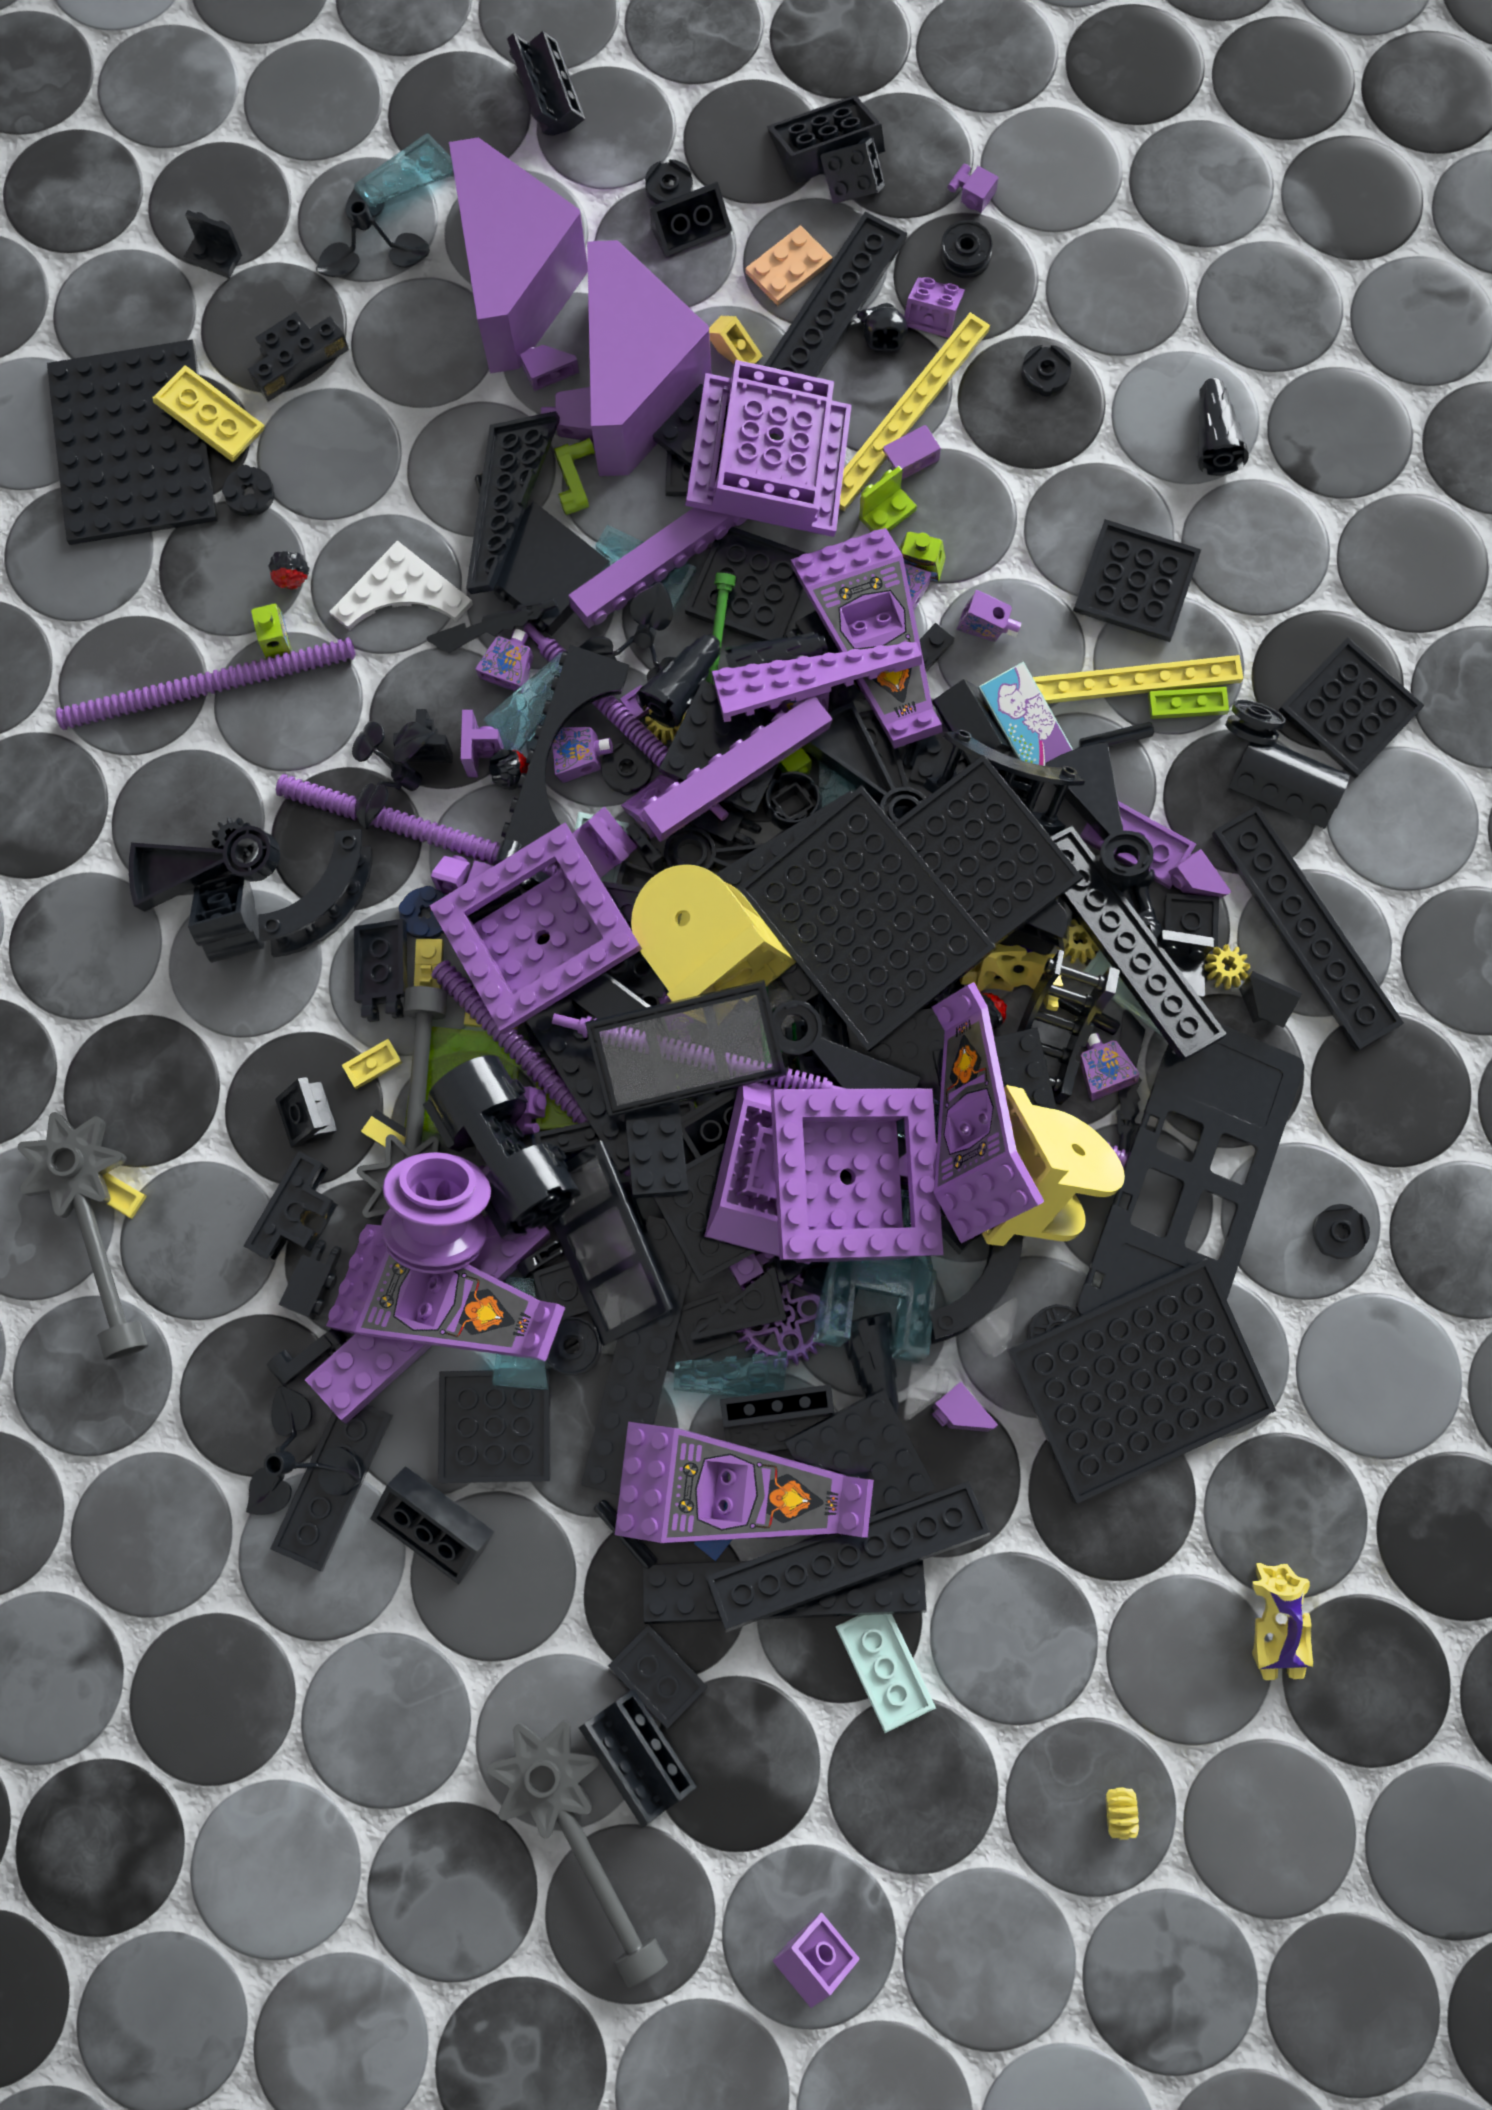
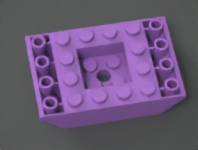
M757 1082L738 1087L705 1237L779 1257L771 1090L782 1088Z

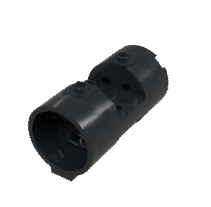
M486 1055L466 1061L441 1077L431 1088L428 1094V1101L423 1106L449 1149L461 1152L468 1147H477L490 1169L486 1178L490 1183L491 1194L484 1210L501 1239L514 1241L518 1237L525 1236L528 1233L527 1229L536 1227L542 1229L559 1219L575 1205L573 1198L580 1196L581 1193L567 1171L568 1166L564 1162L566 1156L559 1146L544 1142L543 1144L526 1147L522 1140L524 1135L515 1124L524 1114L527 1107L526 1103L528 1101L524 1096L525 1088L517 1079H511L497 1056Z

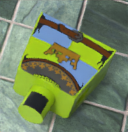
M907 532L899 546L904 564L931 572V580L939 582L946 558L943 541L930 537L926 533Z
M277 604L252 609L251 613L258 643L266 660H268L269 656L275 658L277 654L283 656V653L286 652L291 654L292 650L284 615ZM277 641L279 644L272 647L273 644L271 642Z

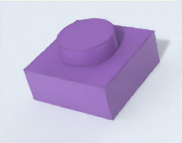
M642 685L620 698V702L638 720L648 714L650 709L647 707L643 711L636 700V693Z

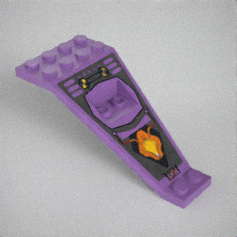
M886 528L874 530L871 533L850 538L836 545L826 546L821 550L802 554L797 558L791 559L792 568L840 653L848 652L852 649L874 648L879 645L890 646L902 642H917L922 655L903 555ZM923 656L922 665L898 672H888L886 670L881 672L877 678L871 680L867 677L856 679L857 684L894 749L943 732L942 723L932 707Z
M974 982L932 1007L945 1031L934 1194L961 1243L1045 1202L1016 1150L1012 1131L1013 1125L1010 1121L988 1007Z
M366 1224L360 1233L359 1244L355 1254L349 1261L348 1272L340 1284L339 1294L335 1305L329 1312V1320L326 1326L334 1330L363 1336L546 1361L565 1307L556 1303L540 1301L471 1265H467L457 1271L440 1274L422 1273L406 1268L395 1261L387 1252L382 1238L381 1226Z
M628 1422L615 1535L658 1543L838 1533L868 1537L873 1480L842 1475L684 1429ZM729 1473L731 1474V1480H730V1481H728V1474H729ZM725 1502L728 1504L727 1510L724 1508Z

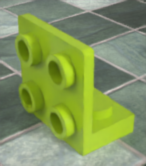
M900 466L893 471L888 470L885 472L879 482L875 485L867 486L861 493L859 520L870 532L886 528L889 532L917 509V505L901 489L903 469Z

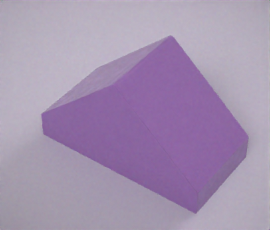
M479 137L449 142L477 321L489 371L491 374L520 369L522 366L520 354L537 345L588 273L580 210Z
M618 240L588 241L591 429L599 476L629 475L658 444L653 440V434L700 384L703 385L705 373L712 374L709 326Z

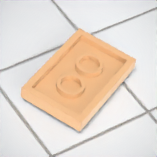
M800 225L747 266L746 274L778 306L832 263L833 257Z

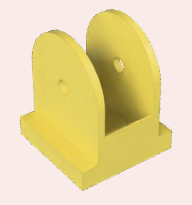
M677 865L667 868L652 877L637 896L632 911V933L642 948L640 952L668 989L669 993L667 995L671 1001L761 980L765 981L767 987L796 963V960L783 944L779 942L746 897L737 888L724 882L716 874L703 867ZM682 913L679 925L677 920L678 916ZM756 995L741 999H743L745 1002H748ZM739 999L713 1005L718 1026ZM703 1008L682 1012L706 1023Z
M1006 1085L1004 1091L1010 1121L1013 1125L1012 1131L1016 1150L1045 1202L983 1232L982 1235L987 1244L1004 1246L1014 1234L1055 1241L1073 1240L1081 1233L1085 1226V1213L1075 1193L1096 1197L1114 1195L1124 1183V1171L1121 1162L1110 1145L1090 1126L1065 1112L1034 1106L1022 1088Z

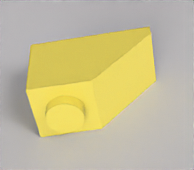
M720 316L709 327L710 341L716 350L734 364L735 360L756 364L763 356L736 316Z

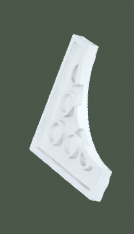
M396 541L329 612L334 619L350 631L359 622L376 613L375 610L391 605L392 607L412 606V604L428 606L429 609L438 611L457 622L473 605V602L399 541Z

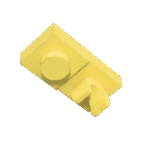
M416 939L414 986L441 989V985L437 983V979L431 977L433 969L443 961L444 942L442 939Z

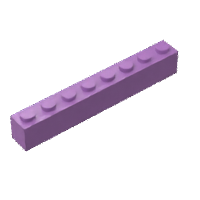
M692 508L569 594L570 607L588 628L593 625H599L610 613L615 610H621L630 599L646 590L654 582L662 581L674 568L682 567L691 556L696 553H702L708 547V544L715 539H722L727 534L728 529L735 525L743 524L747 519Z
M813 696L797 701L792 706L793 709L787 713L784 711L778 713L771 720L772 723L766 727L763 725L757 727L750 734L751 737L745 741L742 739L736 741L729 748L730 751L724 755L719 753L712 757L708 762L709 765L703 769L696 768L687 775V779L682 783L675 782L665 790L666 793L661 797L657 798V796L650 798L644 804L642 818L659 841H663L827 731L833 719L818 699Z

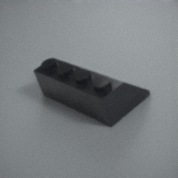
M406 1466L387 1484L370 1518L458 1585L484 1551L494 1533L483 1522L479 1521Z

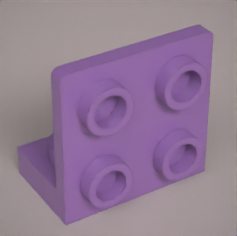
M929 277L917 278L908 297L904 314L908 327L949 338L956 311L964 295V289L959 288L955 284L935 282L934 279Z

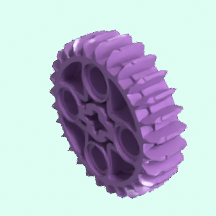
M803 1273L789 1283L801 1287L804 1279L802 1278ZM786 1284L781 1286L783 1289L781 1297L785 1314L791 1315L787 1317L786 1326L781 1321L772 1323L773 1328H769V1324L764 1325V1328L760 1331H753L750 1328L735 1331L736 1333L743 1332L744 1334L739 1338L740 1343L748 1341L749 1344L745 1348L746 1352L752 1349L756 1350L753 1355L754 1359L758 1358L761 1354L764 1356L763 1364H766L769 1358L773 1359L774 1367H777L779 1360H783L785 1368L788 1367L789 1360L791 1359L798 1366V1357L801 1356L806 1362L809 1361L807 1354L809 1351L817 1355L818 1352L815 1345L825 1346L823 1340L820 1339L821 1336H830V1333L824 1330V1328L833 1326L832 1322L826 1320V1317L833 1316V1311L825 1310L826 1307L831 1305L830 1300L823 1301V1297L807 1292L809 1295L791 1300ZM742 1286L741 1290L744 1291L747 1287ZM806 1302H811L816 1305L817 1312L812 1316H807L801 1310L802 1305ZM797 1305V1314L800 1320L795 1322V1329H792L791 1325L795 1321V1311L792 1306ZM817 1320V1326L813 1335L803 1344V1337L799 1326ZM775 1333L780 1351L767 1348L756 1338ZM788 1336H793L797 1338L799 1345L794 1350H788L784 1347L783 1340Z

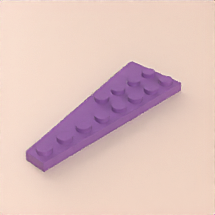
M902 642L897 645H879L869 649H852L848 652L825 653L813 657L802 656L792 660H775L771 663L748 664L736 668L725 667L712 671V678L723 720L728 722L731 721V716L745 712L749 716L754 714V709L769 706L770 709L779 707L784 700L800 701L830 692L831 687L842 683L846 687L854 685V680L862 677H867L871 680L877 678L881 672L886 670L888 672H898L922 665V655L917 642Z

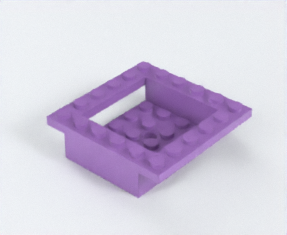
M735 360L730 378L705 373L685 506L834 537L837 529L851 414L850 404L832 401L834 381ZM726 405H728L719 471L716 478ZM769 434H778L781 440H773Z
M566 823L561 824L430 905L437 921L502 1034L507 1033L642 950L631 928ZM558 861L563 869L477 923L473 924L467 917L554 862ZM549 934L550 939L546 944H538V939L541 935Z
M932 1089L771 1090L780 1260H796V1263L902 1260L916 1256L943 1255L940 1204L934 1194L937 1152ZM903 1118L905 1123L911 1228H903L896 1121ZM842 1170L849 1171L852 1176V1181L849 1185L842 1183L840 1179Z

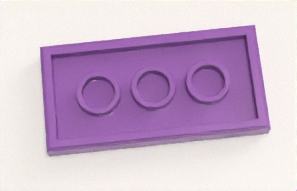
M1118 801L1123 830L1137 832L1145 836L1149 843H1151L1154 852L1151 869L1155 871V882L1170 889L1173 883L1168 871L1190 856L1196 843ZM1087 823L1080 837L1085 843L1101 850L1104 840ZM1119 853L1114 857V859L1128 867H1132L1138 862L1129 853Z

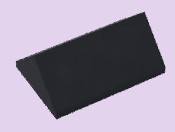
M718 182L649 208L651 229L665 257L732 231Z
M963 679L932 701L949 732L965 730L972 735V738L1000 753H1006L1012 749L974 684ZM965 751L962 752L968 765L977 760V758Z
M606 972L567 995L597 1019L651 1007ZM643 1022L627 1025L626 1032H628L629 1027L634 1028L633 1034H635L636 1029L641 1030L640 1035L645 1031Z

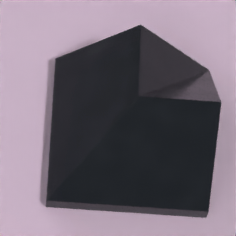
M1254 971L1248 975L1239 988L1253 1023L1265 1019L1282 1028L1286 1025L1302 995L1301 992Z

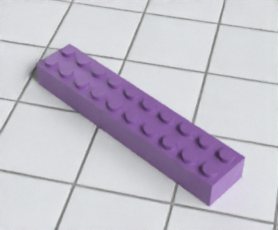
M487 1215L485 1217L487 1238L480 1254L469 1265L503 1282L517 1269V1265L534 1254L551 1238L550 1232L546 1227L542 1229L536 1227L527 1229L528 1233L525 1236L518 1237L514 1241L501 1239ZM355 1334L313 1371L305 1381L337 1417L347 1424L432 1345Z

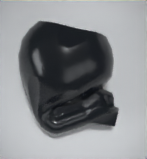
M882 303L873 308L858 311L857 318L864 325L865 340L870 348L875 351H897L904 345L907 338L908 325L904 316L892 304Z

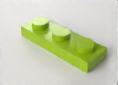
M1227 687L1150 691L1148 694L1150 719L1227 715L1229 712Z

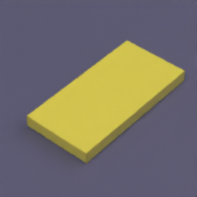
M184 366L153 397V403L232 462L264 431V424L187 366Z

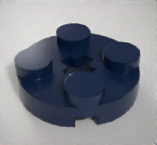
M424 886L411 891L399 904L400 919L407 922V932L413 937L434 939L444 933L432 911L430 912L431 917L428 919L425 916L419 917L423 908L429 909L431 904L445 896L441 891L432 886Z

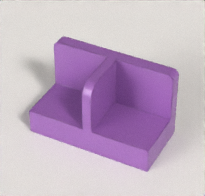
M926 425L883 447V452L892 464V471L898 466L903 469L902 480L939 461L941 447Z

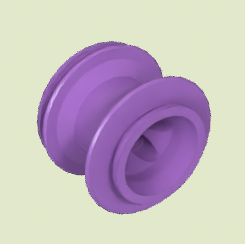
M447 1153L414 1155L400 1161L390 1169L383 1183L384 1198L390 1208L386 1211L381 1224L384 1246L389 1255L406 1268L430 1274L457 1271L473 1262L480 1254L487 1238V1224L481 1212L490 1200L491 1187L485 1173L469 1160Z

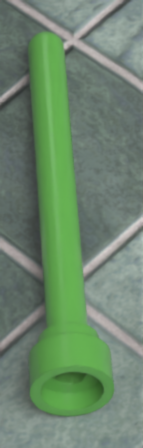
M716 573L714 583L717 586L718 598L712 635L720 641V648L728 593L735 587L736 580L735 575L728 573ZM720 655L706 677V682L713 685L712 671L718 670Z

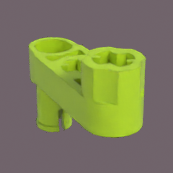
M587 438L572 445L567 443L553 448L568 488L567 491L558 494L565 515L589 508L585 491L574 466V460L595 454L590 438Z

